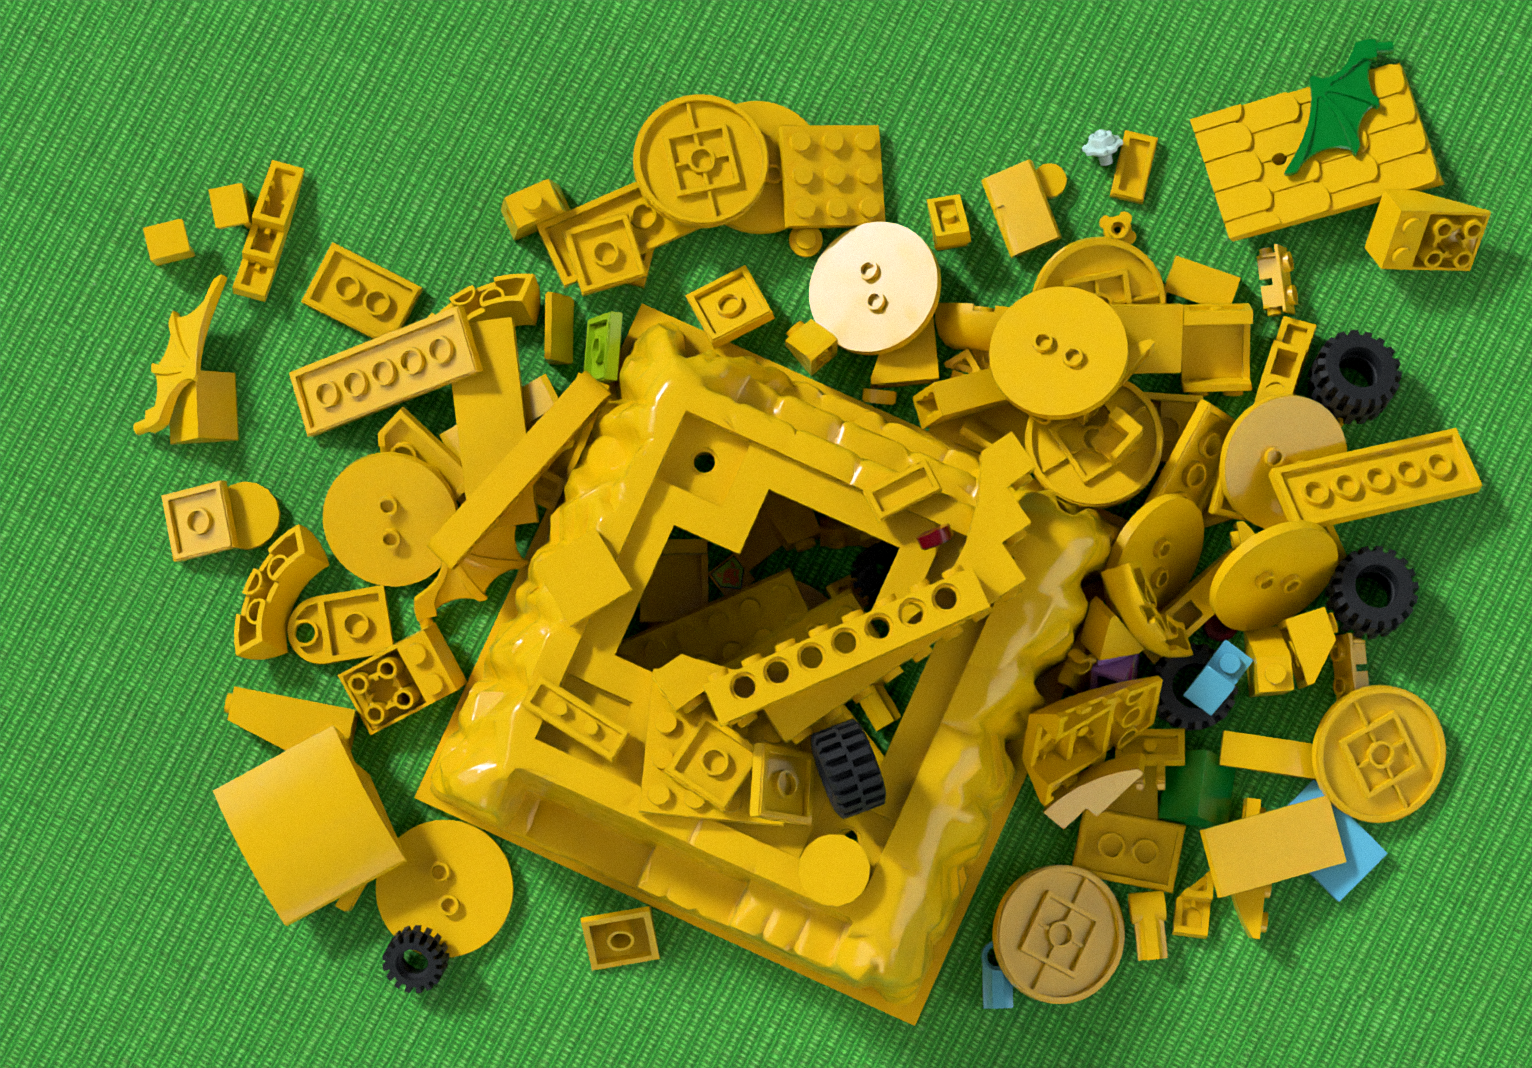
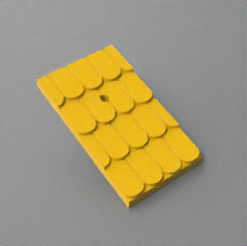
M1400 63L1394 65L1387 64L1369 70L1370 86L1373 94L1379 98L1380 107L1377 110L1371 108L1361 120L1359 126L1360 148L1356 157L1353 156L1351 150L1342 148L1327 149L1310 157L1295 175L1285 176L1284 172L1297 152L1308 125L1311 106L1310 86L1290 93H1280L1248 104H1238L1190 119L1231 241H1238L1378 203L1381 200L1384 189L1423 191L1445 185L1405 71Z

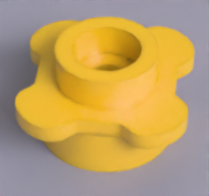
M1123 211L1119 216L1109 217L1105 215L1100 219L1099 226L1103 229L1104 237L1119 239L1129 244L1134 243L1136 240V233L1132 231L1130 224L1132 221L1130 213ZM1119 227L1121 232L1116 233L1114 229Z

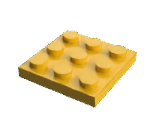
M782 125L778 128L785 228H854L871 222H886L879 125Z

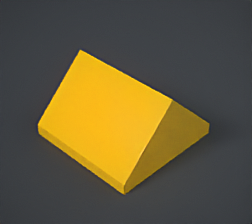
M201 370L199 380L197 382L191 381L183 388L177 398L169 422L171 445L239 441L236 373Z
M651 906L581 918L592 971L660 959Z

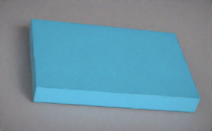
M1312 780L1287 806L1321 797L1324 794L1319 788L1318 783ZM1331 804L1347 862L1313 871L1309 874L1337 902H1340L1388 853L1351 816L1346 815Z

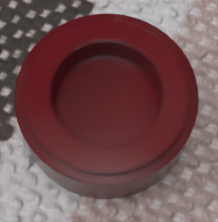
M947 523L920 534L916 539L921 550H928L951 540L954 534L950 524Z
M1216 614L1203 624L1204 633L1215 642H1223L1225 639L1229 640L1237 632V630L1225 626Z

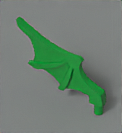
M1365 39L1355 42L1347 63L1335 75L1326 78H1320L1315 75L1310 77L1311 106L1308 125L1297 152L1284 172L1285 176L1297 174L1300 167L1310 157L1327 149L1342 148L1351 150L1353 156L1356 157L1360 148L1359 126L1361 120L1371 108L1377 110L1380 107L1379 98L1373 94L1369 82L1370 65L1377 62V55H1393V41L1376 42V39Z

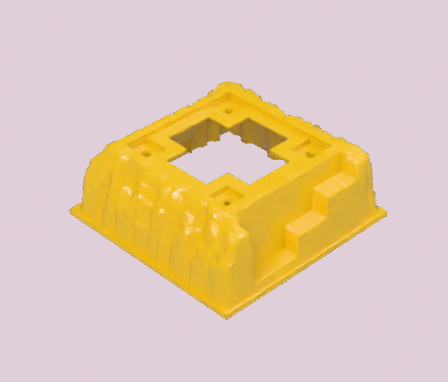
M641 304L619 352L617 381L606 384L610 386L609 392L612 396L602 408L593 424V431L588 443L582 450L578 463L570 474L564 488V494L555 511L547 509L525 556V558L530 559V563L519 569L414 798L915 1026L1028 773L1022 760L1029 714L1061 699L1066 687L1058 682V677L1068 658L1067 655L1072 650L1086 620L1091 600L1095 596L1102 602L1105 600L1103 579L1100 572L1105 571L1111 549L1129 520L1104 509L1080 508L1062 502L1056 498L1055 491L1046 490L1035 478L1017 491L1012 486L1008 488L1032 522L1025 529L1028 534L1025 538L1011 547L1007 542L1003 544L1026 577V580L1020 584L1023 591L1006 603L1002 597L992 603L990 607L993 609V612L975 623L970 618L960 625L963 632L949 642L945 643L942 638L935 642L933 652L929 656L880 766L886 789L884 805L842 819L831 805L815 764L811 825L808 826L784 823L783 827L639 813L653 672L624 660L615 654L674 526L740 555L766 495L770 490L899 548L876 601L895 594L896 598L899 599L910 594L908 588L927 579L930 585L943 580L941 573L953 568L965 545L976 507L980 454L929 433L925 429L730 342L714 350L703 330L645 304ZM702 455L711 456L715 461L713 469L706 473L699 472L695 468L696 459ZM927 458L943 491L878 523L862 490ZM950 524L954 534L951 540L934 548L921 550L916 539L917 536L940 525ZM596 528L633 591L570 627L534 564ZM874 603V606H873L872 610H874V609L877 608L876 605H875V603ZM914 605L905 606L902 609L903 619L906 622L909 621L920 609ZM539 674L632 731L613 762L520 705ZM810 745L808 752H811V753H812L811 745ZM843 830H851L857 836V843L866 852L870 864L869 881L863 893L852 903L839 907L824 906L812 900L802 889L798 877L799 859L805 847L816 838L828 834L838 835Z

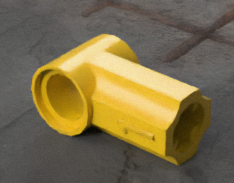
M883 679L870 686L873 693L859 702L876 732L901 718L899 710L884 688L885 682Z
M1164 891L1128 893L1129 915L1131 924H1134L1137 960L1168 958L1164 921L1167 919Z

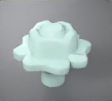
M1099 129L1089 136L1088 143L1082 147V151L1087 156L1099 157L1100 165L1107 166L1113 163L1112 154L1117 151L1118 147L1123 145V140L1120 139L1119 135H1113L1110 130Z

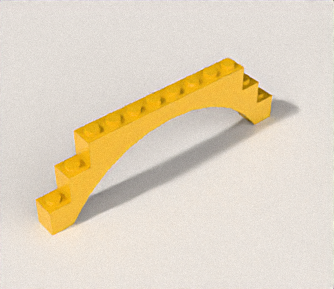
M1012 431L984 449L979 456L976 507L965 545L953 566L962 565L964 570L973 567L989 605L1001 597L1006 603L1023 591L1020 584L1026 580V577L1003 544L1007 542L1011 547L1028 535L1025 529L1032 522L1008 488L1012 486L1017 491L1032 481L1033 478L1030 473L1035 470L1036 465ZM943 590L935 595L936 604L940 608L950 609L955 605V598L951 592ZM990 607L987 611L971 618L976 623L993 612V609ZM921 611L907 621V623L916 624L922 619ZM967 620L766 707L762 711L785 744L793 740L795 745H797L814 733L810 728L820 720L828 724L844 713L840 708L851 699H853L855 704L859 703L873 693L870 686L881 679L887 684L904 671L900 666L911 658L915 663H918L933 652L930 646L942 638L947 643L963 632L960 625ZM681 654L652 673V678L677 713L684 709L687 714L704 702L701 696L705 694L703 684L709 682L707 676L726 667ZM728 668L729 673L737 670ZM788 671L767 672V675L772 682L782 683L788 678ZM742 678L735 682L733 689L737 696L747 698L754 693L755 686L751 680ZM755 712L728 725L732 728L738 724L740 729H743L759 718V716Z

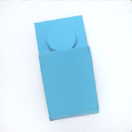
M1225 639L1183 696L1212 716L1236 687L1235 684L1253 662V659Z

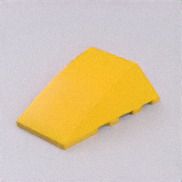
M1159 675L1123 681L1088 690L1059 700L1029 714L1022 760L1039 801L1044 806L1054 800L1052 793L1063 785L1068 789L1078 781L1076 774L1089 765L1096 768L1103 763L1106 752L1113 746L1120 750L1154 724L1163 682Z

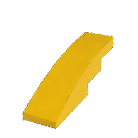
M275 160L271 161L251 217L252 225L242 250L243 259L232 287L233 294L266 302L296 207L305 173L304 168Z
M1223 731L1219 757L1220 766L1316 780L1312 765L1313 744Z

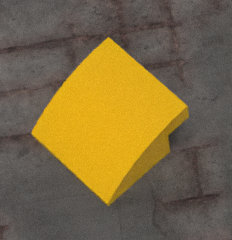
M334 725L213 790L224 818L244 858L268 900L286 926L407 862V858L370 774L355 762L343 733Z

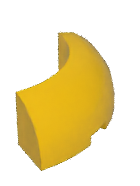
M521 273L493 277L494 282L476 289L471 285L449 298L451 303L439 313L456 306H464L469 323L514 317L515 326L536 325L541 302L540 288L534 274Z
M938 303L935 311V324L938 334L945 345L954 350H966L969 348L970 350L989 351L993 331L1009 307L995 305L994 309L975 306L971 303Z
M301 524L288 530L267 549L270 554L259 569L253 568L242 593L246 594L241 615L236 614L234 627L235 653L239 657L250 660H264L288 653L287 627L294 604L309 581L329 566L327 555L321 543L310 530Z
M1140 560L1100 572L1118 616L1141 645L1150 652L1167 658L1193 655L1184 623L1174 620L1167 613L1160 615L1155 609L1157 604L1156 596L1150 587Z

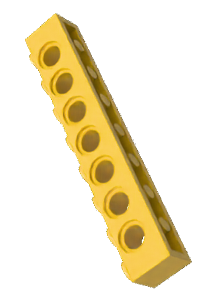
M962 565L955 566L941 573L943 580L931 585L928 579L909 587L910 594L897 599L895 594L889 595L876 601L875 605L877 608L863 614L862 609L855 610L842 616L843 623L830 629L828 623L808 631L810 638L796 643L794 638L774 646L776 653L763 658L761 653L742 660L741 664L743 667L729 673L726 667L708 675L709 682L703 684V688L720 727L987 611L990 605L973 567L964 570ZM945 590L953 594L955 605L952 608L942 609L936 604L935 595L939 591ZM908 605L918 607L922 613L921 621L916 624L907 623L902 617V609ZM873 620L884 621L888 626V635L881 639L872 637L868 631V624ZM842 634L851 636L855 641V649L850 653L839 652L834 644L836 637ZM807 649L817 650L822 657V662L816 668H808L803 665L801 654ZM771 665H784L788 670V678L782 683L772 682L767 675V670ZM742 678L751 680L755 686L754 693L747 698L737 696L733 689L737 680Z

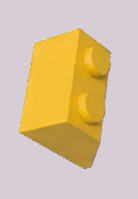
M1325 607L1285 619L1277 624L1291 654L1292 672L1298 689L1315 683L1336 641L1334 633L1338 632V626L1333 613L1327 614Z

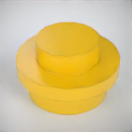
M794 228L789 236L790 248L800 257L814 256L820 251L823 244V237L818 228Z

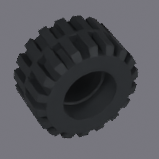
M1351 330L1348 335L1343 331L1337 333L1335 338L1331 337L1318 353L1308 372V377H1310L1307 382L1308 390H1314L1310 396L1311 399L1328 409L1336 420L1338 417L1342 418L1344 424H1351L1353 420H1356L1357 424H1364L1367 419L1372 421L1377 418L1379 413L1384 411L1400 386L1398 383L1401 380L1402 372L1398 371V368L1401 364L1399 358L1392 357L1395 351L1391 346L1386 348L1383 345L1385 340L1379 337L1377 340L1371 338L1372 333L1367 331L1363 335H1359L1358 330ZM1340 368H1351L1358 371L1365 377L1369 387H1358L1349 383L1341 374Z
M1368 546L1361 547L1358 552L1354 550L1349 553L1336 567L1329 585L1325 588V596L1330 597L1325 604L1327 610L1333 609L1336 622L1340 620L1344 624L1340 628L1347 633L1351 629L1354 631L1353 636L1361 638L1364 634H1367V639H1375L1379 634L1381 637H1384L1393 630L1395 631L1414 610L1413 607L1418 600V596L1414 594L1419 590L1418 582H1412L1416 574L1413 568L1407 570L1405 565L1408 561L1404 557L1400 560L1395 557L1396 551L1389 549L1387 553H1384L1382 546H1375L1371 551ZM1370 578L1380 583L1387 594V606L1376 608L1364 603L1356 592V579Z
M1190 643L1193 655L1188 657L1160 658L1154 665L1152 673H1150V677L1159 675L1163 679L1157 705L1158 716L1162 720L1169 722V725L1174 728H1182L1185 731L1206 729L1224 719L1235 703L1234 698L1238 694V686L1233 689L1212 716L1199 707L1192 708L1183 705L1174 694L1173 680L1177 673L1187 667H1197L1202 670L1216 652V650L1209 648V645L1206 644L1197 645Z
M850 719L811 734V750L819 776L832 807L842 819L885 804L886 789L878 762L863 728L857 721Z

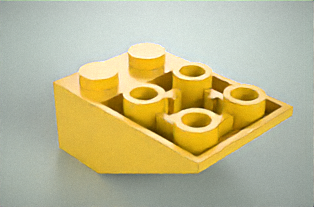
M1384 189L1364 248L1381 269L1470 271L1491 212L1416 190Z
M436 623L402 639L338 675L370 735L457 691L468 682Z

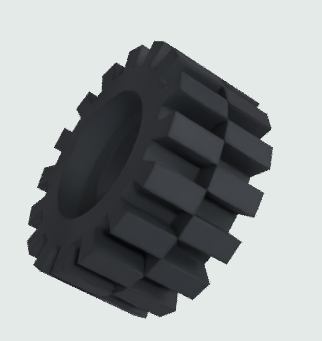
M884 541L876 542L861 552L851 566L855 568L851 572V578H857L853 586L855 589L859 587L862 589V592L858 595L862 599L868 596L867 603L870 605L875 603L884 583L877 573L876 564H882L889 571L899 548L896 549L895 546Z
M415 925L413 930H411L410 926L404 927L402 932L399 930L388 944L382 958L385 961L382 965L383 970H390L386 976L388 980L391 981L395 978L397 981L394 986L398 989L402 984L406 985L404 992L411 993L414 987L416 988V993H422L425 988L427 991L431 990L435 984L437 985L447 969V962L450 958L449 953H445L448 948L446 942L439 944L442 937L438 933L435 937H432L430 934L433 929L428 927L425 932H421L422 925ZM409 949L421 952L427 958L428 966L424 969L412 967L406 962L404 952Z

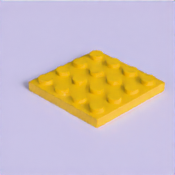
M652 678L639 813L783 827L784 822L750 816L752 772L724 813L664 773L665 768L702 713L705 711L714 718L716 716L706 693L701 696L704 702L687 714L684 709L676 713ZM762 710L756 712L759 718L743 729H740L738 724L731 728L753 744L766 743L791 748V741L786 744L783 742Z

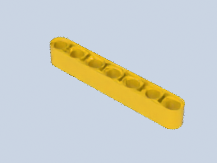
M588 371L581 373L433 536L427 547L451 570L456 569L605 406L612 394Z

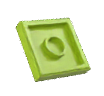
M611 311L589 319L587 324L584 371H588L597 381L604 384L617 381L623 316L621 312Z

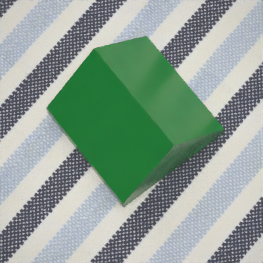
M1209 750L1185 751V766H1166L1165 790H1162L1158 819L1205 828L1228 823L1236 768L1220 766V756Z

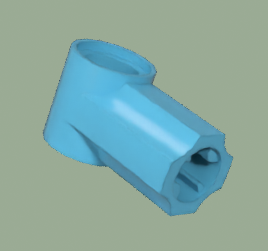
M989 941L982 948L980 955L982 961L983 1009L1013 1008V985L1007 980L1001 968L993 966L987 959V953L993 947V941Z

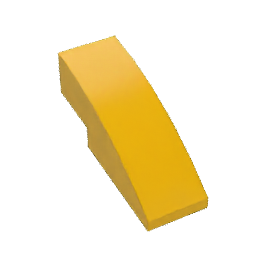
M1142 753L1121 756L1102 762L1096 768L1090 767L1076 774L1078 781L1068 789L1062 785L1052 793L1054 800L1044 806L1043 813L1063 830L1086 808L1098 816L1144 773L1146 756Z

